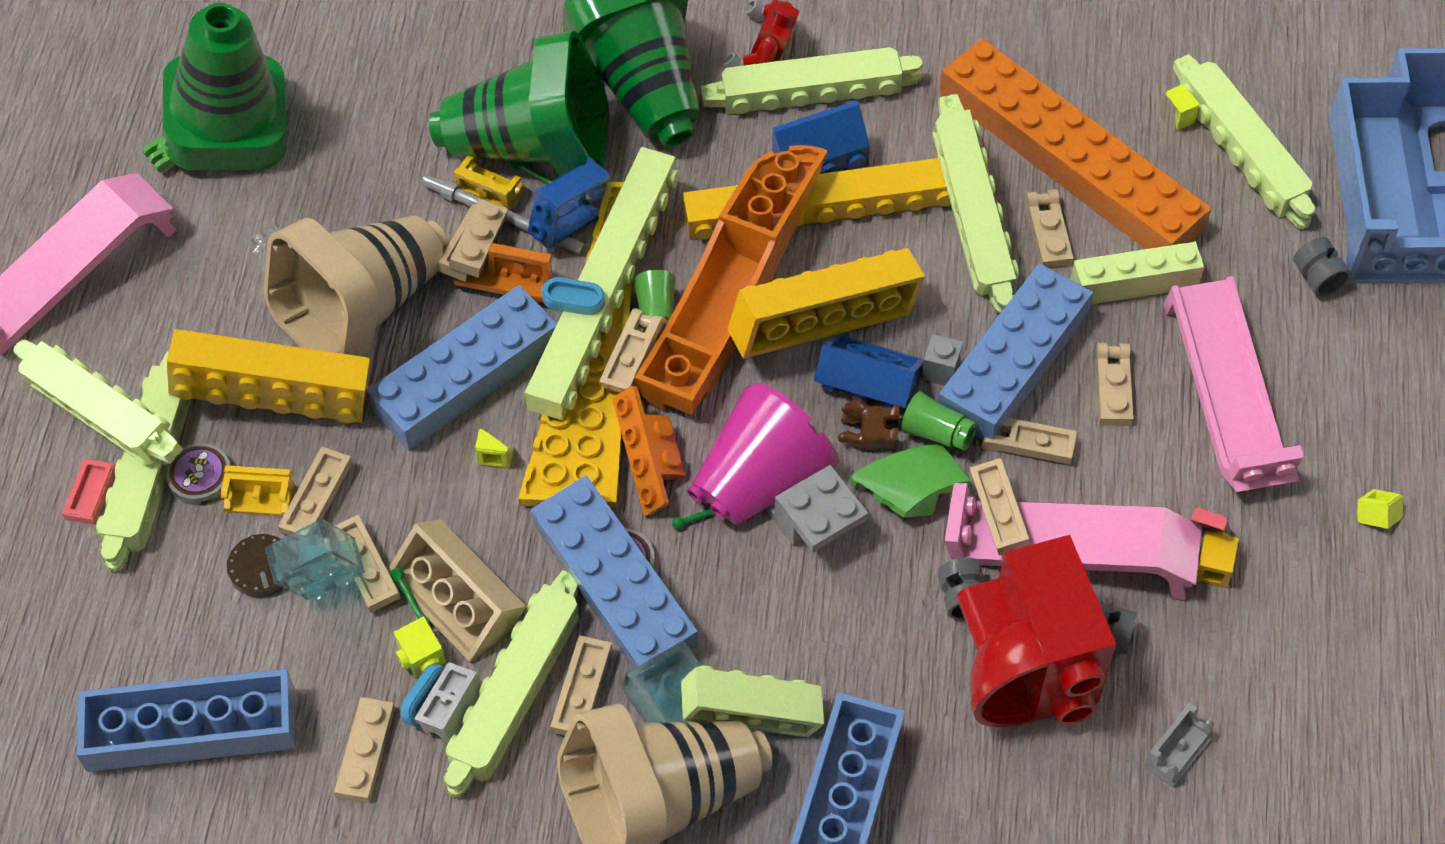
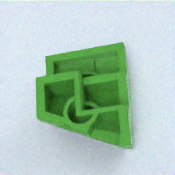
M933 444L907 449L879 459L853 473L850 476L849 482L854 487L863 485L873 492V499L889 506L894 512L906 518L933 515L939 494L952 493L954 483H966L969 488L971 480L942 444Z

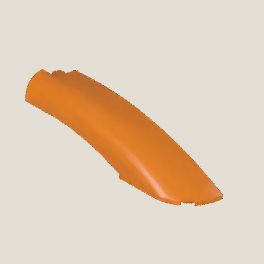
M796 145L789 146L787 151L775 154L773 151H770L758 158L745 172L720 213L718 223L678 305L634 377L635 386L638 387L639 393L649 403L663 411L668 405L693 415L702 398L708 397L736 348V344L727 329L738 292L749 285L757 286L771 281L808 202L827 157L828 150L814 146Z

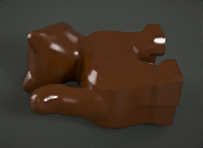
M853 397L850 402L842 407L843 416L841 423H862L860 433L842 432L838 435V441L841 443L848 442L867 450L884 448L896 450L900 405H894L892 408L878 405L869 406L861 397Z

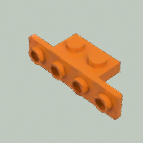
M491 243L488 249V265L484 264L479 277L469 275L466 282L454 278V284L503 295L520 285L535 301L543 302L542 286L547 280L552 278V255Z
M629 386L613 398V403L643 515L652 516L669 504L663 480H678L685 476L669 416L645 414L638 387Z

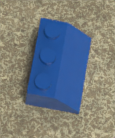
M856 100L773 127L772 151L775 154L787 151L789 146L796 145L826 149L828 154L820 174L860 169L868 165L870 143L858 101Z
M836 334L822 345L814 381L822 383L821 387L829 391L839 392L842 389L852 392V397H861L864 401H869L872 398L883 401L882 405L887 408L900 405L901 409V407L906 408L912 400L923 370L924 359Z

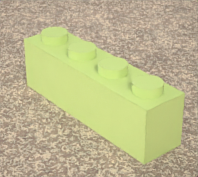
M1196 242L1074 260L1070 280L1093 292L1091 305L1169 293L1171 287L1177 285L1180 288L1200 284L1204 265Z
M711 666L695 667L681 681L683 720L694 722L740 721L748 729L810 737L824 725L821 686L808 684L805 680L786 681L779 680L773 675L759 677L746 675L745 672L739 670L726 672L714 670Z

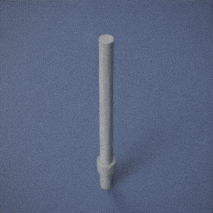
M425 174L421 184L441 193V197L454 202L457 200L471 207L472 204L476 205L478 200L482 199L462 190L460 185L449 180L444 182L428 174ZM508 210L504 222L529 232L530 219ZM567 237L556 244L579 255L583 254L586 244L571 237Z

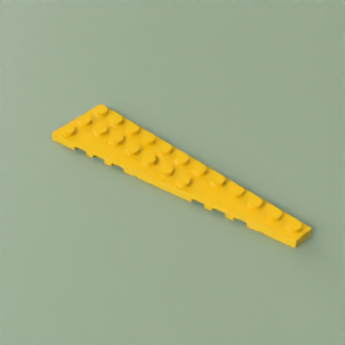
M624 182L607 183L598 215L599 220L595 225L590 251L587 253L585 263ZM632 282L630 284L626 283L623 289L624 298L620 308H615L612 313L613 321L608 333H603L600 339L601 348L596 359L592 358L588 365V378L584 384L579 385L576 391L578 395L573 410H568L563 420L542 414L538 435L535 437L531 460L527 465L519 493V506H537L587 475L610 508H617L622 433L613 398L619 392L601 387L599 380L630 316Z

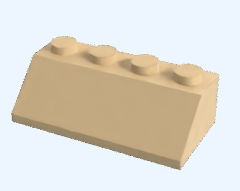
M441 519L415 523L387 569L389 574L394 568H402L404 570V580L421 612L430 619L437 629L469 662L476 660L507 635L526 608V605ZM393 581L394 584L402 591L399 583Z

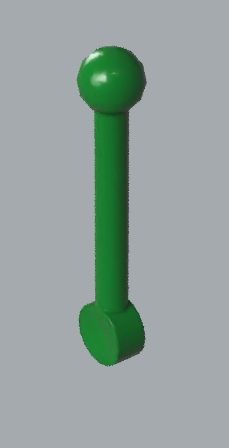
M511 161L512 169L516 171L523 170L545 184L552 182V180L524 165L523 162Z
M711 509L685 518L675 517L672 521V527L680 530L685 524L714 515Z
M402 568L392 569L390 573L392 580L399 583L418 619L423 617L424 615L404 580V570ZM424 616L428 625L430 626V619Z

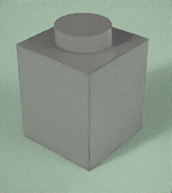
M932 334L923 361L921 380L945 386L959 368L963 342Z

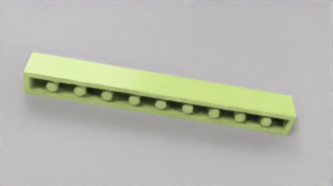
M644 147L640 148L578 279L579 281L599 285L604 291L605 305L600 312L594 315H582L563 311L526 388L527 410L559 420L564 419L568 410H573L578 395L576 391L579 385L584 384L588 378V365L591 359H596L601 348L600 339L603 333H608L613 321L612 313L615 308H620L624 298L623 289L626 283L630 284L634 278L636 269L634 265L637 259H642L645 254L646 239L648 235H653L656 230L657 216L659 211H664L667 206L670 187L675 188L678 182L679 170H676L675 156Z

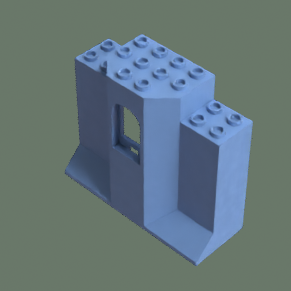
M1445 48L1398 49L1388 77L1341 78L1329 114L1348 233L1346 265L1352 275L1347 283H1445V171L1434 170L1427 133L1432 130L1445 129Z

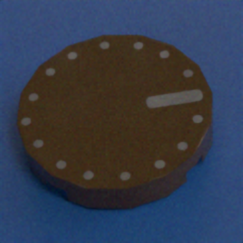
M269 534L251 535L241 540L231 550L227 559V574L234 588L255 598L271 596L281 591L287 585L286 582L290 575L292 577L294 572V557L287 543L279 537Z

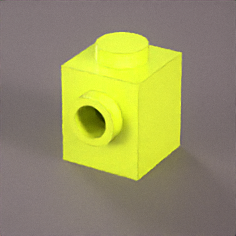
M424 616L393 632L399 648L395 654L404 670L410 668L415 678L420 677L425 669L432 664L443 665L446 663L443 649Z

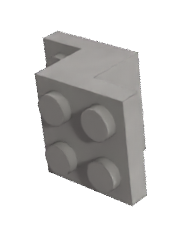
M831 465L777 495L775 503L765 508L793 546L804 540L812 552L868 520L866 509Z

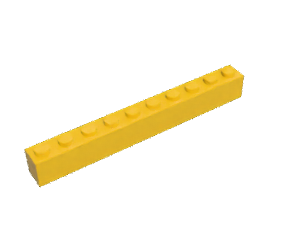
M939 158L819 174L796 227L802 224L827 223L832 220L846 218L857 219L862 216L875 214L886 215L904 210L915 211L933 206H949L951 203ZM986 165L985 167H986V170H987V174L990 175V174H989L988 167H987V165ZM738 185L683 192L684 214L689 240L711 238L718 223L720 213Z

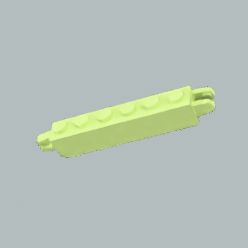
M888 47L729 67L722 72V81L701 86V99L703 107H725L726 115L792 106L801 107L808 104L831 103L839 100L861 99L879 95L887 96L901 93L902 86L918 84L922 80L921 69L923 68L922 58L913 55L911 57H898L897 51Z
M1189 54L1175 60L1173 70L1180 81V85H1185L1200 104L1197 113L1199 122L1205 124L1212 133L1215 142L1224 148L1231 162L1240 168L1246 176L1249 185L1259 192L1263 197L1265 205L1273 210L1279 219L1286 216L1299 230L1307 229L1312 221L1311 216H1313L1316 210V206L1308 197L1312 186V181L1216 63L1206 62L1200 65Z
M957 94L943 96L938 101L939 118L935 122V129L932 134L974 291L981 296L989 295L990 303L993 305L992 308L996 314H1000L1014 296L1012 295V288L1016 278L1019 277L1018 265L1016 260H1011L1010 236L1007 231L1003 232L1002 229L1003 211L1000 203H995L994 200L995 182L993 176L987 174L985 167L988 164V158L985 148H980L979 145L980 128L978 121L972 119L970 110L964 111Z
M29 340L19 341L14 346L15 355L22 360L19 364V372L27 378L36 391L144 465L153 464L157 459L170 464L183 450L176 441V438L168 430L171 424L161 414L155 412L151 415L148 407L137 398L133 401L129 400L128 394L119 386L114 385L111 388L109 382L98 372L95 371L93 374H90V370L77 358L73 361L69 360V355L59 346L55 345L51 348L42 341L36 346L29 342Z
M167 351L160 366L152 365L149 376L144 378L141 402L148 407L151 415L158 412L171 424L168 430L176 438V441L179 442L192 399L183 400L169 395L167 377L169 351ZM125 451L122 459H118L115 466L116 478L113 487H109L106 493L107 506L104 515L98 518L96 525L97 535L102 540L100 555L109 571H113V573L121 571L126 565L125 562H127L130 552H139L146 548L166 483L167 462L157 459L153 464L144 465Z
M562 570L550 586L543 584L539 593H534L531 596L527 605L528 612L523 621L519 620L515 624L511 634L512 641L508 648H503L499 652L495 662L496 669L491 678L486 677L479 690L480 697L475 706L471 705L466 710L462 721V729L458 735L454 734L449 740L446 754L450 765L447 768V773H445L444 783L446 784L449 796L451 795L452 798L456 797L457 799V797L461 798V796H464V793H467L466 790L470 788L474 779L481 782L491 779L579 620L575 600L579 589L569 572Z

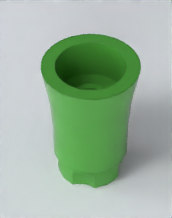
M649 270L639 273L632 281L639 310L644 311L645 315L651 317L653 315L664 317L666 326L674 312L675 275L665 270ZM641 327L645 333L647 328Z
M921 391L916 393L910 401L902 421V432L905 434L923 437L947 447H955L963 451L970 447L977 431V423L969 420L966 415L940 404Z

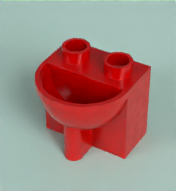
M1069 534L1004 552L998 579L966 587L956 595L977 649L970 672V691L972 697L970 705L975 719L980 724L989 727L1018 726L1052 716L1056 717L1060 725H1071L1081 722L1097 711L1096 704L1099 703L1116 642L1073 540Z

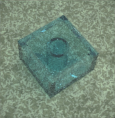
M320 519L265 547L274 583L308 601L320 599L326 595L327 591L337 586L350 584L354 581L355 577L365 573L355 537L324 519Z
M683 640L627 672L622 685V691L644 723L694 722L683 720L681 681L695 667H699L701 664Z

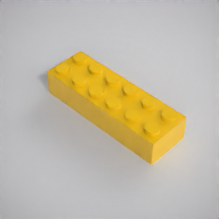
M909 248L897 251L890 250L884 254L869 258L862 257L856 261L841 265L834 264L828 268L813 272L806 271L800 275L785 279L777 278L772 282L757 286L749 285L738 292L727 330L744 359L910 315L925 275Z
M174 329L167 358L168 393L183 400L193 398L207 400L218 405L227 403L240 405L246 409L262 408L273 410L279 414L296 413L313 419L323 417L337 419L342 423H362L367 397L366 390L368 389L370 358Z

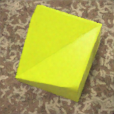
M1183 84L1168 90L1165 94L1175 105L1177 131L1194 124L1200 105L1199 102Z
M479 429L475 446L478 464L510 468L514 448L505 446L485 430Z
M1373 489L1357 500V520L1359 523L1388 529L1403 517V495Z

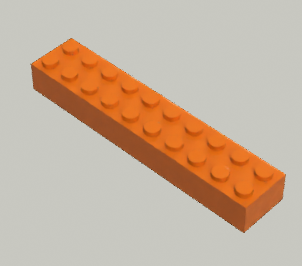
M983 38L942 70L939 92L942 96L957 94L964 111L970 110L974 120H977L979 124L1144 249L1190 243L1206 230L1212 207Z

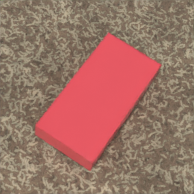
M83 459L62 512L64 519L96 525L106 500L107 490L111 487L115 476L116 465L114 463Z
M1198 507L1194 509L1191 518L1192 521L1203 527L1221 532L1224 531L1228 520L1225 516Z

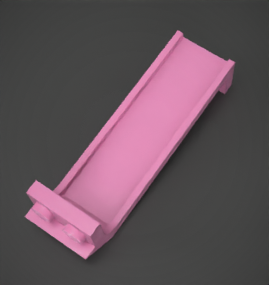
M138 173L100 181L0 275L1 356L138 227L147 223H153L167 238L177 231L169 222L173 217L170 212L174 208Z
M1233 276L1227 277L1226 280L1180 288L1178 285L1172 286L1163 304L1166 316L1176 314L1220 473L1236 492L1300 481L1296 468L1304 458L1301 445L1283 448Z
M954 483L945 535V544L951 560L968 557L977 559L980 565L1001 566L1003 554L998 555L981 502L976 501V498L971 496L966 483ZM1017 502L1031 545L1070 534L1085 570L1142 572L1160 575L1168 581L1173 600H1186L1187 588H1192L1193 585H1196L1202 525L1167 508Z

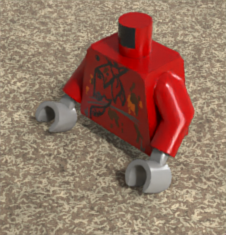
M751 0L749 5L753 8L745 11V13L756 22L764 19L751 53L744 55L743 59H741L735 52H732L726 57L728 62L724 63L723 66L729 68L779 61L800 11L787 1L773 0L772 3L763 6L757 0Z

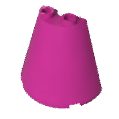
M754 383L752 386L748 385L742 391L687 493L698 504L703 502L707 505L710 503V509L721 520L726 518L735 525H739L774 504L777 495L829 465L833 468L836 467L840 460L823 432L819 435L816 434L814 426L809 424L812 419L797 404L767 385Z

